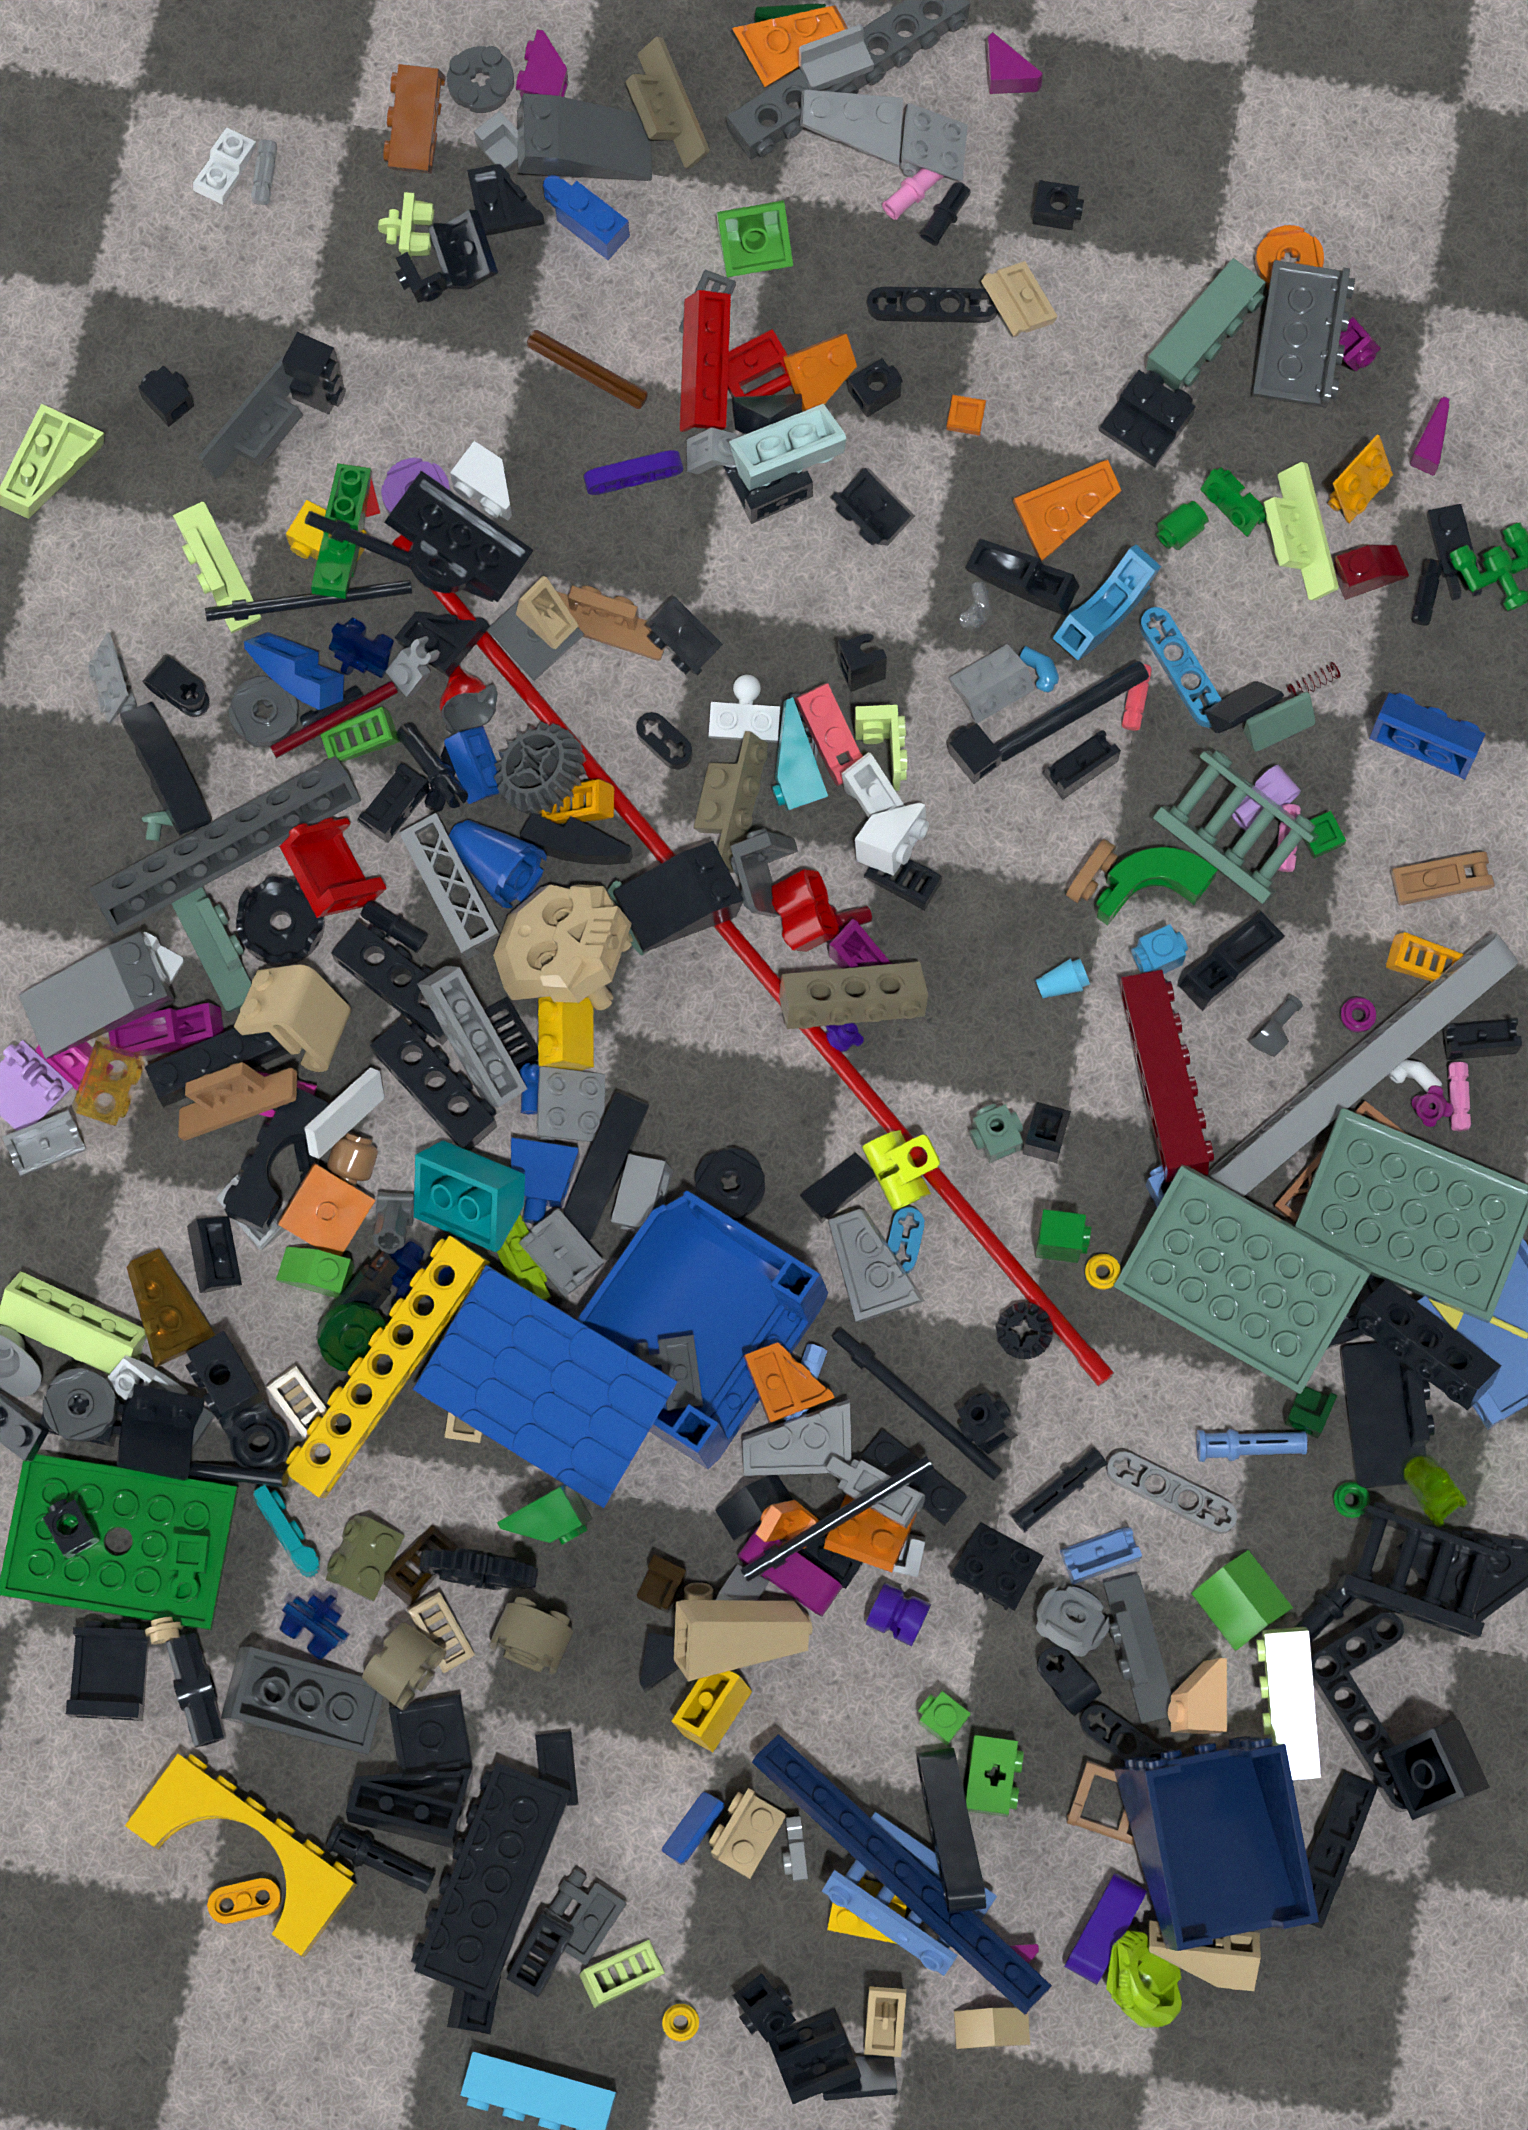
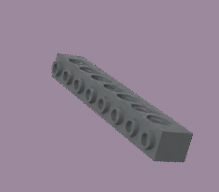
M968 0L903 1L863 27L864 43L874 63V70L830 86L831 88L826 91L858 94L859 89L868 83L870 85L878 83L884 78L886 72L894 66L902 67L912 59L913 54L922 48L927 50L936 45L941 38L940 36L950 30L955 32L961 29L968 21L970 3ZM929 13L938 14L940 17L937 19H929L925 15ZM901 31H909L913 35L909 37H902L898 33ZM876 48L883 49L885 53L881 55H875L870 51ZM801 69L795 71L727 116L728 131L750 160L758 155L760 157L766 156L773 151L776 143L786 137L791 139L803 130L804 127L800 126L801 108L794 109L788 106L792 102L801 103L802 91L804 89L809 90ZM764 120H773L776 122V124L770 127L763 126L761 122Z
M334 756L89 889L115 934L282 844L290 836L289 831L303 823H307L308 826L316 825L322 820L330 818L360 802L361 799L348 773L337 757Z

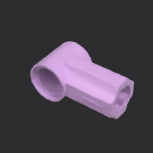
M1279 765L1269 769L1255 783L1258 789L1281 807L1284 804H1290L1301 792ZM1247 795L1232 814V818L1240 828L1246 831L1264 807Z

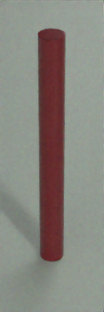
M390 681L269 747L277 759L394 696L398 691L393 682Z

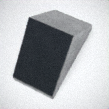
M802 394L733 397L735 430L745 435L802 412Z
M1037 1102L1023 1155L1057 1163L1071 1111Z
M769 1475L744 1486L715 1509L731 1538L735 1541L761 1525L760 1518L767 1507L793 1499L779 1476Z
M654 1633L648 1634L640 1679V1686L645 1693L680 1669L674 1661L675 1637Z

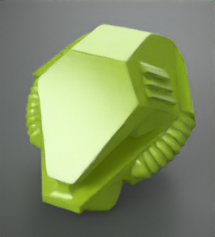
M1128 1930L1112 1945L1106 1990L1111 1994V1998L1116 2004L1122 2008L1121 2010L1140 2027L1157 2028L1170 2024L1180 2013L1182 2007L1181 1995L1177 1984L1182 1978L1180 1968L1149 1952L1148 1937L1145 1933Z

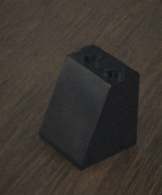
M1460 1720L1434 1727L1382 1752L1412 1821L1490 1788Z

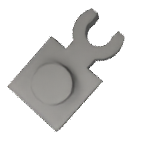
M427 636L414 640L411 647L401 650L386 670V673L406 697L417 693L432 673L426 664L436 661L439 657L440 652L438 650L425 652L424 647L429 640Z
M801 1817L786 1818L790 1852L783 1853L785 1875L792 1874L793 1883L808 1881Z

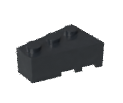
M472 1768L453 1772L437 1773V1771H426L424 1774L402 1775V1773L356 1776L346 1808L347 1820L350 1823L454 1849L473 1781Z

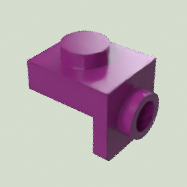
M1354 317L1349 320L1347 331L1340 334L1339 344L1345 346L1343 360L1354 371L1371 364L1376 357V353L1381 349Z

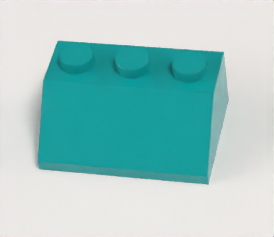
M444 1140L416 1154L414 1218L493 1252L499 1251L524 1207L525 1174Z

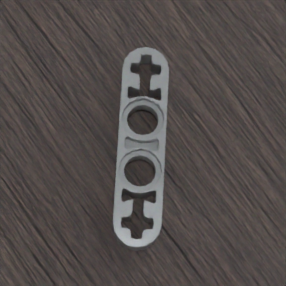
M1118 1452L1108 1461L1107 1475L1114 1484L1212 1533L1225 1534L1231 1531L1236 1524L1237 1511L1230 1502L1132 1453ZM1123 1460H1127L1130 1462L1129 1469L1136 1473H1139L1140 1466L1147 1469L1140 1478L1139 1487L1132 1485L1136 1477L1130 1474H1125L1123 1478L1116 1475L1118 1469L1113 1464L1115 1462L1121 1464ZM1151 1475L1162 1477L1166 1484L1164 1492L1158 1495L1148 1492L1145 1487L1146 1479ZM1190 1491L1197 1496L1198 1506L1194 1510L1186 1511L1179 1506L1178 1496L1182 1492ZM1205 1499L1212 1502L1208 1509L1214 1512H1218L1221 1508L1227 1510L1226 1517L1230 1519V1523L1223 1522L1220 1526H1216L1214 1524L1215 1517L1206 1512L1203 1519L1197 1517L1204 1506Z

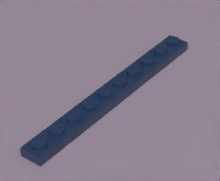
M778 1734L754 1757L752 1763L1024 2015L1049 1991L1052 1985L972 1911L949 1914L942 1884L783 1737Z

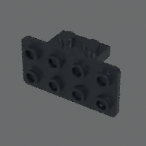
M1379 1343L1345 1346L1341 1351L1356 1482L1363 1488L1426 1482L1429 1478L1425 1446L1430 1441V1436L1435 1434L1433 1415L1427 1414L1425 1400H1430L1429 1381L1422 1379L1415 1370L1402 1360L1395 1358Z

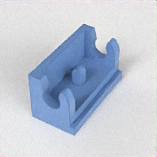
M1128 1526L1060 1550L1072 1585L1138 1562L1142 1558L1140 1548L1134 1542L1133 1531Z

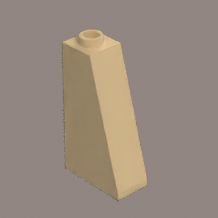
M677 1601L674 1661L687 1680L691 1681L808 1651L809 1635L812 1634L813 1630L812 1622L808 1614H804L795 1601Z

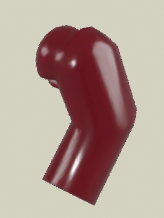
M830 905L835 914L839 929H844L852 919L856 920L859 925L872 921V913L868 906L837 914L836 907Z

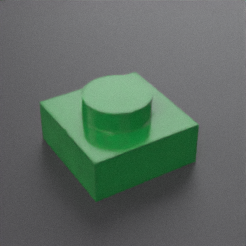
M1331 811L1309 820L1316 826L1313 832L1319 835L1317 840L1312 843L1304 839L1314 859L1346 844V839Z

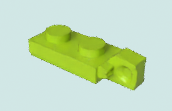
M519 1214L497 1254L512 1281L547 1301L551 1296L545 1286V1282H547L546 1275L519 1244L524 1237L530 1234Z

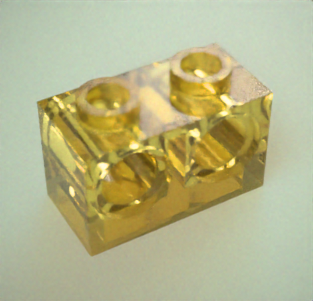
M96 1040L72 1104L75 1113L116 1126L119 1117L124 1118L130 1105V1098L127 1095L131 1084L136 1086L142 1073V1065H139L140 1059L137 1054ZM114 1060L124 1062V1068L121 1073L117 1075L106 1073L110 1062ZM102 1093L112 1095V1101L107 1107L98 1108L94 1106V1101L98 1095Z

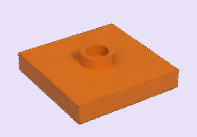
M313 1163L277 1224L321 1251L342 1256L376 1200L318 1164Z

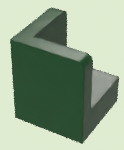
M1305 1386L1302 1393L1297 1394L1285 1425L1299 1431H1306V1434L1318 1439L1338 1395L1331 1392L1327 1396Z

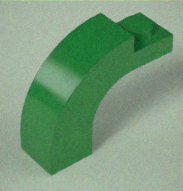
M1151 848L1134 853L1118 863L1108 873L1106 883L1114 888V890L1108 887L1098 899L1096 905L1100 908L1098 909L1097 918L1108 926L1134 893L1150 886L1169 888L1195 905L1215 879L1218 869L1201 857L1176 848Z

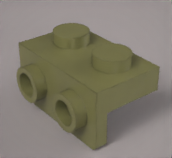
M355 1515L353 1520H350L344 1528L342 1535L344 1540L338 1552L329 1560L327 1566L328 1574L325 1580L339 1585L367 1600L375 1601L384 1582V1576L391 1567L404 1539V1535L371 1518Z

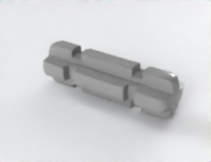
M263 139L258 144L257 153L259 154L256 158L253 178L254 186L251 191L252 203L257 205H267L270 202V188H272L275 169L274 159L277 155L276 142Z

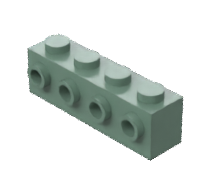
M1233 258L1148 356L1146 369L1159 374L1164 379L1165 384L1174 391L1182 389L1185 385L1188 387L1192 386L1200 376L1202 370L1199 368L1206 360L1212 362L1223 348L1221 345L1222 341L1227 336L1234 337L1244 323L1242 318L1247 312L1254 313L1265 299V296L1262 295L1265 281Z

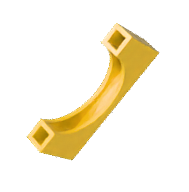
M191 1753L186 1759L177 1754L125 1826L158 1850L179 1830L204 1820H234L259 1831L276 1850L286 1879L284 1909L272 1935L305 1958L357 1886V1884L350 1880L354 1873L338 1861L333 1866L329 1865L321 1859L325 1852L308 1839L303 1845L291 1837L296 1830L281 1819L277 1818L272 1823L262 1814L266 1808L248 1796L244 1802L233 1793L237 1788L221 1775L216 1780L212 1779L204 1773L208 1766Z

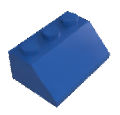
M1389 693L1369 739L1465 780L1486 733L1479 731V727L1471 722H1458L1448 718L1447 714L1438 708L1429 707L1427 709L1415 704V700L1405 694L1398 693L1394 695Z

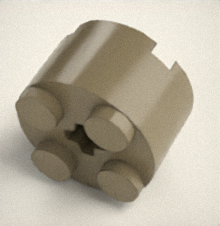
M516 1597L514 1603H507L489 1643L490 1648L496 1651L497 1647L500 1646L506 1650L503 1655L504 1658L530 1670L541 1673L543 1666L550 1667L549 1674H556L573 1635L572 1629L568 1626L570 1619L556 1611H550L549 1614L535 1609L537 1605L534 1602L523 1597Z
M406 1622L401 1623L383 1642L385 1647L379 1655L374 1654L362 1675V1679L371 1688L402 1711L408 1707L415 1697L414 1691L416 1689L423 1692L435 1676L430 1670L435 1669L447 1653Z

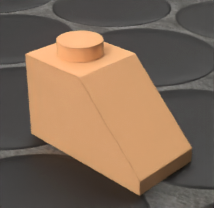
M1227 1658L1203 1661L1171 1695V1702L1168 1707L1171 1732L1193 1734L1227 1732Z

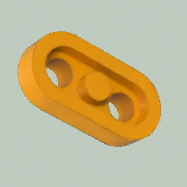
M259 1878L216 1889L208 1899L207 1908L210 1916L215 1921L221 1924H233L273 1914L281 1904L282 1894L276 1883L266 1878ZM261 1891H267L270 1895V1900L264 1905L259 1904L257 1901V1895ZM225 1899H231L234 1903V1908L229 1913H224L221 1909V1903Z

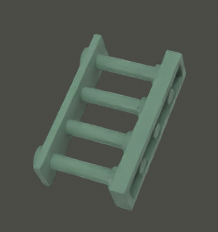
M1216 750L1214 753L1203 751L1200 758L1207 762L1209 766L1178 806L1174 805L1172 808L1163 806L1153 818L1262 904L1267 903L1276 893V890L1270 886L1273 883L1271 878L1302 838L1309 843L1317 840L1319 835L1313 832L1316 826L1301 814H1298L1295 818L1230 767L1233 761L1219 750ZM1221 773L1234 783L1236 788L1206 827L1201 826L1198 830L1188 822L1191 818L1189 813ZM1249 795L1264 808L1233 849L1228 848L1225 851L1215 843L1218 840L1216 835L1246 796ZM1276 816L1289 826L1291 831L1260 871L1256 869L1253 873L1242 865L1245 862L1243 857Z

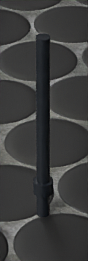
M312 511L308 512L305 524L328 533L329 538L341 543L345 540L410 568L408 561L409 552L352 529L349 523L336 518L333 521ZM428 565V570L432 575L437 577L443 576L438 567ZM471 583L462 589L490 602L494 601Z
M410 580L348 588L346 599L312 593L246 602V599L232 601L230 605L205 608L207 622L234 618L235 621L248 620V616L412 594Z
M842 1328L833 1336L832 1339L853 1357L851 1361L860 1369L866 1368L993 1481L999 1476L1003 1470L972 1442L970 1443L963 1434L874 1357L876 1353L866 1344L861 1346Z
M925 1456L780 1546L774 1544L764 1550L765 1555L740 1569L742 1574L749 1582L772 1567L775 1570L787 1563L786 1558L934 1469L929 1458Z

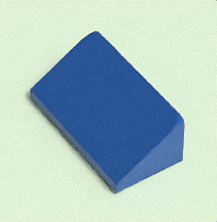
M483 726L461 731L444 740L460 785L468 793V804L500 794L497 789L499 785L494 779V776L499 773L494 766L497 761Z
M706 1792L701 1793L663 1845L662 1852L679 1865H685L725 1810L724 1803Z

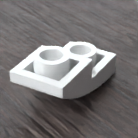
M226 127L211 148L209 161L193 182V191L223 205L245 169L256 146V141Z
M127 1355L106 1378L113 1390L125 1400H127L134 1384L185 1395L188 1393L187 1390L163 1373Z

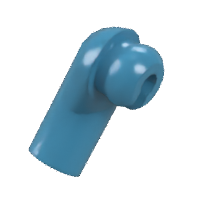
M1025 646L1020 658L1027 666L1036 670L1039 676L1036 682L1037 688L1044 692L1053 691L1054 685L1058 684L1059 674L1053 660Z

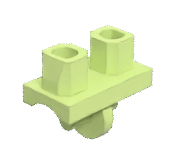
M404 192L402 220L399 219V211L391 209L389 210V218L379 220L378 230L387 235L386 243L396 244L397 236H400L399 252H401V255L408 252L411 260L412 256L430 255V233L414 231L415 224H433L434 206L432 203L416 201L414 193Z

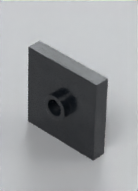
M460 1694L411 1703L404 1711L396 1706L389 1707L399 1773H402V1775L424 1774L426 1771H437L438 1773L473 1768Z

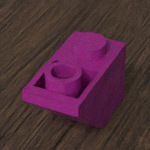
M537 29L534 41L529 40L527 43L524 59L528 60L525 71L520 70L518 73L516 90L520 91L521 99L524 93L565 97L569 83L567 67L545 32Z

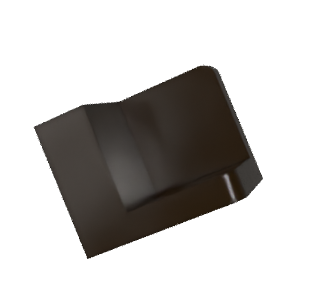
M653 1555L647 1567L648 1573L637 1593V1598L659 1610L669 1613L687 1576V1571Z

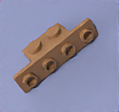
M572 586L569 595L557 592L579 625L578 627L585 634L583 637L656 661L662 659L665 648L662 651L659 650L646 637L650 633L644 626L647 620L639 618L638 607L634 606L631 600L616 596L614 599L603 596L599 590L590 586H582V588Z
M241 1062L187 1082L185 1096L196 1103L182 1107L179 1110L178 1137L186 1141L295 1101L297 1071L293 1068H288L263 1077Z

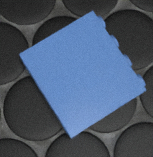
M1522 1239L1493 1316L1528 1333V1244ZM1426 1296L1417 1301L1449 1325ZM1463 1314L1456 1331L1502 1365L1493 1385L1472 1406L1488 1430L1528 1406V1338L1524 1339L1490 1322L1486 1323Z

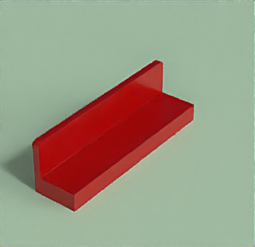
M698 290L684 301L680 432H687L694 427L716 428L720 430L726 428L731 294Z

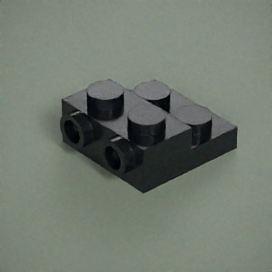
M1138 370L1120 394L1117 404L1099 427V432L1156 468L1193 417L1195 405L1192 404V397L1185 391L1176 389L1173 392L1163 385L1165 383L1164 379L1156 372L1149 370L1145 374Z

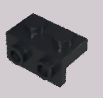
M469 209L447 223H433L428 226L431 243L436 251L442 269V276L448 288L471 289L498 273L478 210Z
M864 468L842 493L836 492L832 496L833 500L838 504L836 510L846 520L852 521L853 519L861 527L859 530L860 535L871 545L888 546L915 517L869 468Z
M673 595L644 624L650 631L646 637L659 650L662 651L666 647L674 655L671 662L685 675L690 671L698 676L702 672L701 667L723 645Z

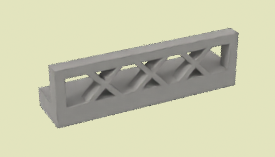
M434 813L399 832L457 946L461 953L469 959L480 953L477 947L499 936L500 933L437 813ZM435 825L439 833L435 849L424 846L418 834ZM443 842H444V844H445V846H446L448 852L441 851L442 846H443ZM439 855L453 860L455 866L451 878L439 875L436 869ZM459 873L464 882L457 881ZM454 886L466 888L471 894L466 909L456 906L451 896ZM474 903L476 904L479 912L472 911ZM470 915L484 919L489 930L472 938L467 929Z

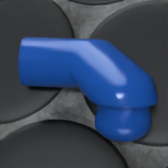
M527 1063L519 1070V1074L528 1088L521 1093V1113L535 1115L538 1114L539 1065Z

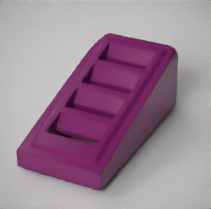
M1444 396L1440 399L1410 461V466L1432 476L1435 475L1440 464L1450 406V399Z

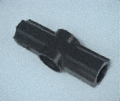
M197 1634L182 1635L180 1638L166 1641L175 1675V1680H173L175 1693L181 1710L185 1711L194 1747L207 1746L226 1739L215 1702L218 1700L215 1685L209 1669L206 1670Z

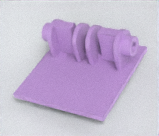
M23 1040L16 1047L13 1044L9 1045L3 1052L5 1058L0 1062V1116L16 1131L40 1122L73 1088L66 1079Z

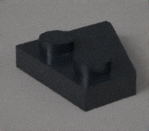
M501 164L467 170L475 210L479 212L486 236L545 224L542 212L540 210L537 211L527 199L526 193L511 180L510 174Z
M416 611L395 636V639L404 648H409L414 640L427 636L429 640L425 644V652L428 653L434 650L440 652L438 659L428 664L449 677L490 626L483 618H476V621L461 620L456 615L444 614L435 616L432 613Z

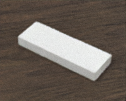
M369 1068L304 1127L309 1155L320 1159L384 1099L380 1071Z

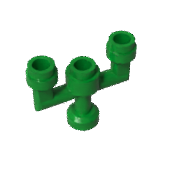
M1521 522L1502 531L1507 546L1514 549L1518 556L1514 560L1511 559L1507 550L1503 551L1501 546H1497L1482 555L1485 560L1482 564L1486 572L1480 574L1475 565L1477 557L1468 545L1460 547L1449 554L1452 559L1451 563L1456 570L1462 573L1471 592L1493 584L1499 579L1507 595L1504 601L1507 612L1528 603V591H1520L1512 574L1528 568V532L1525 527L1523 528Z

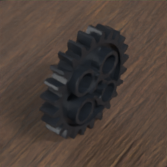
M457 1548L456 1551H422L419 1566L420 1571L432 1574L433 1576H439V1579L442 1581L497 1591L502 1588H536L538 1568H534V1566L527 1565L526 1563H519V1560L516 1558L496 1555L490 1552L486 1554L483 1551Z

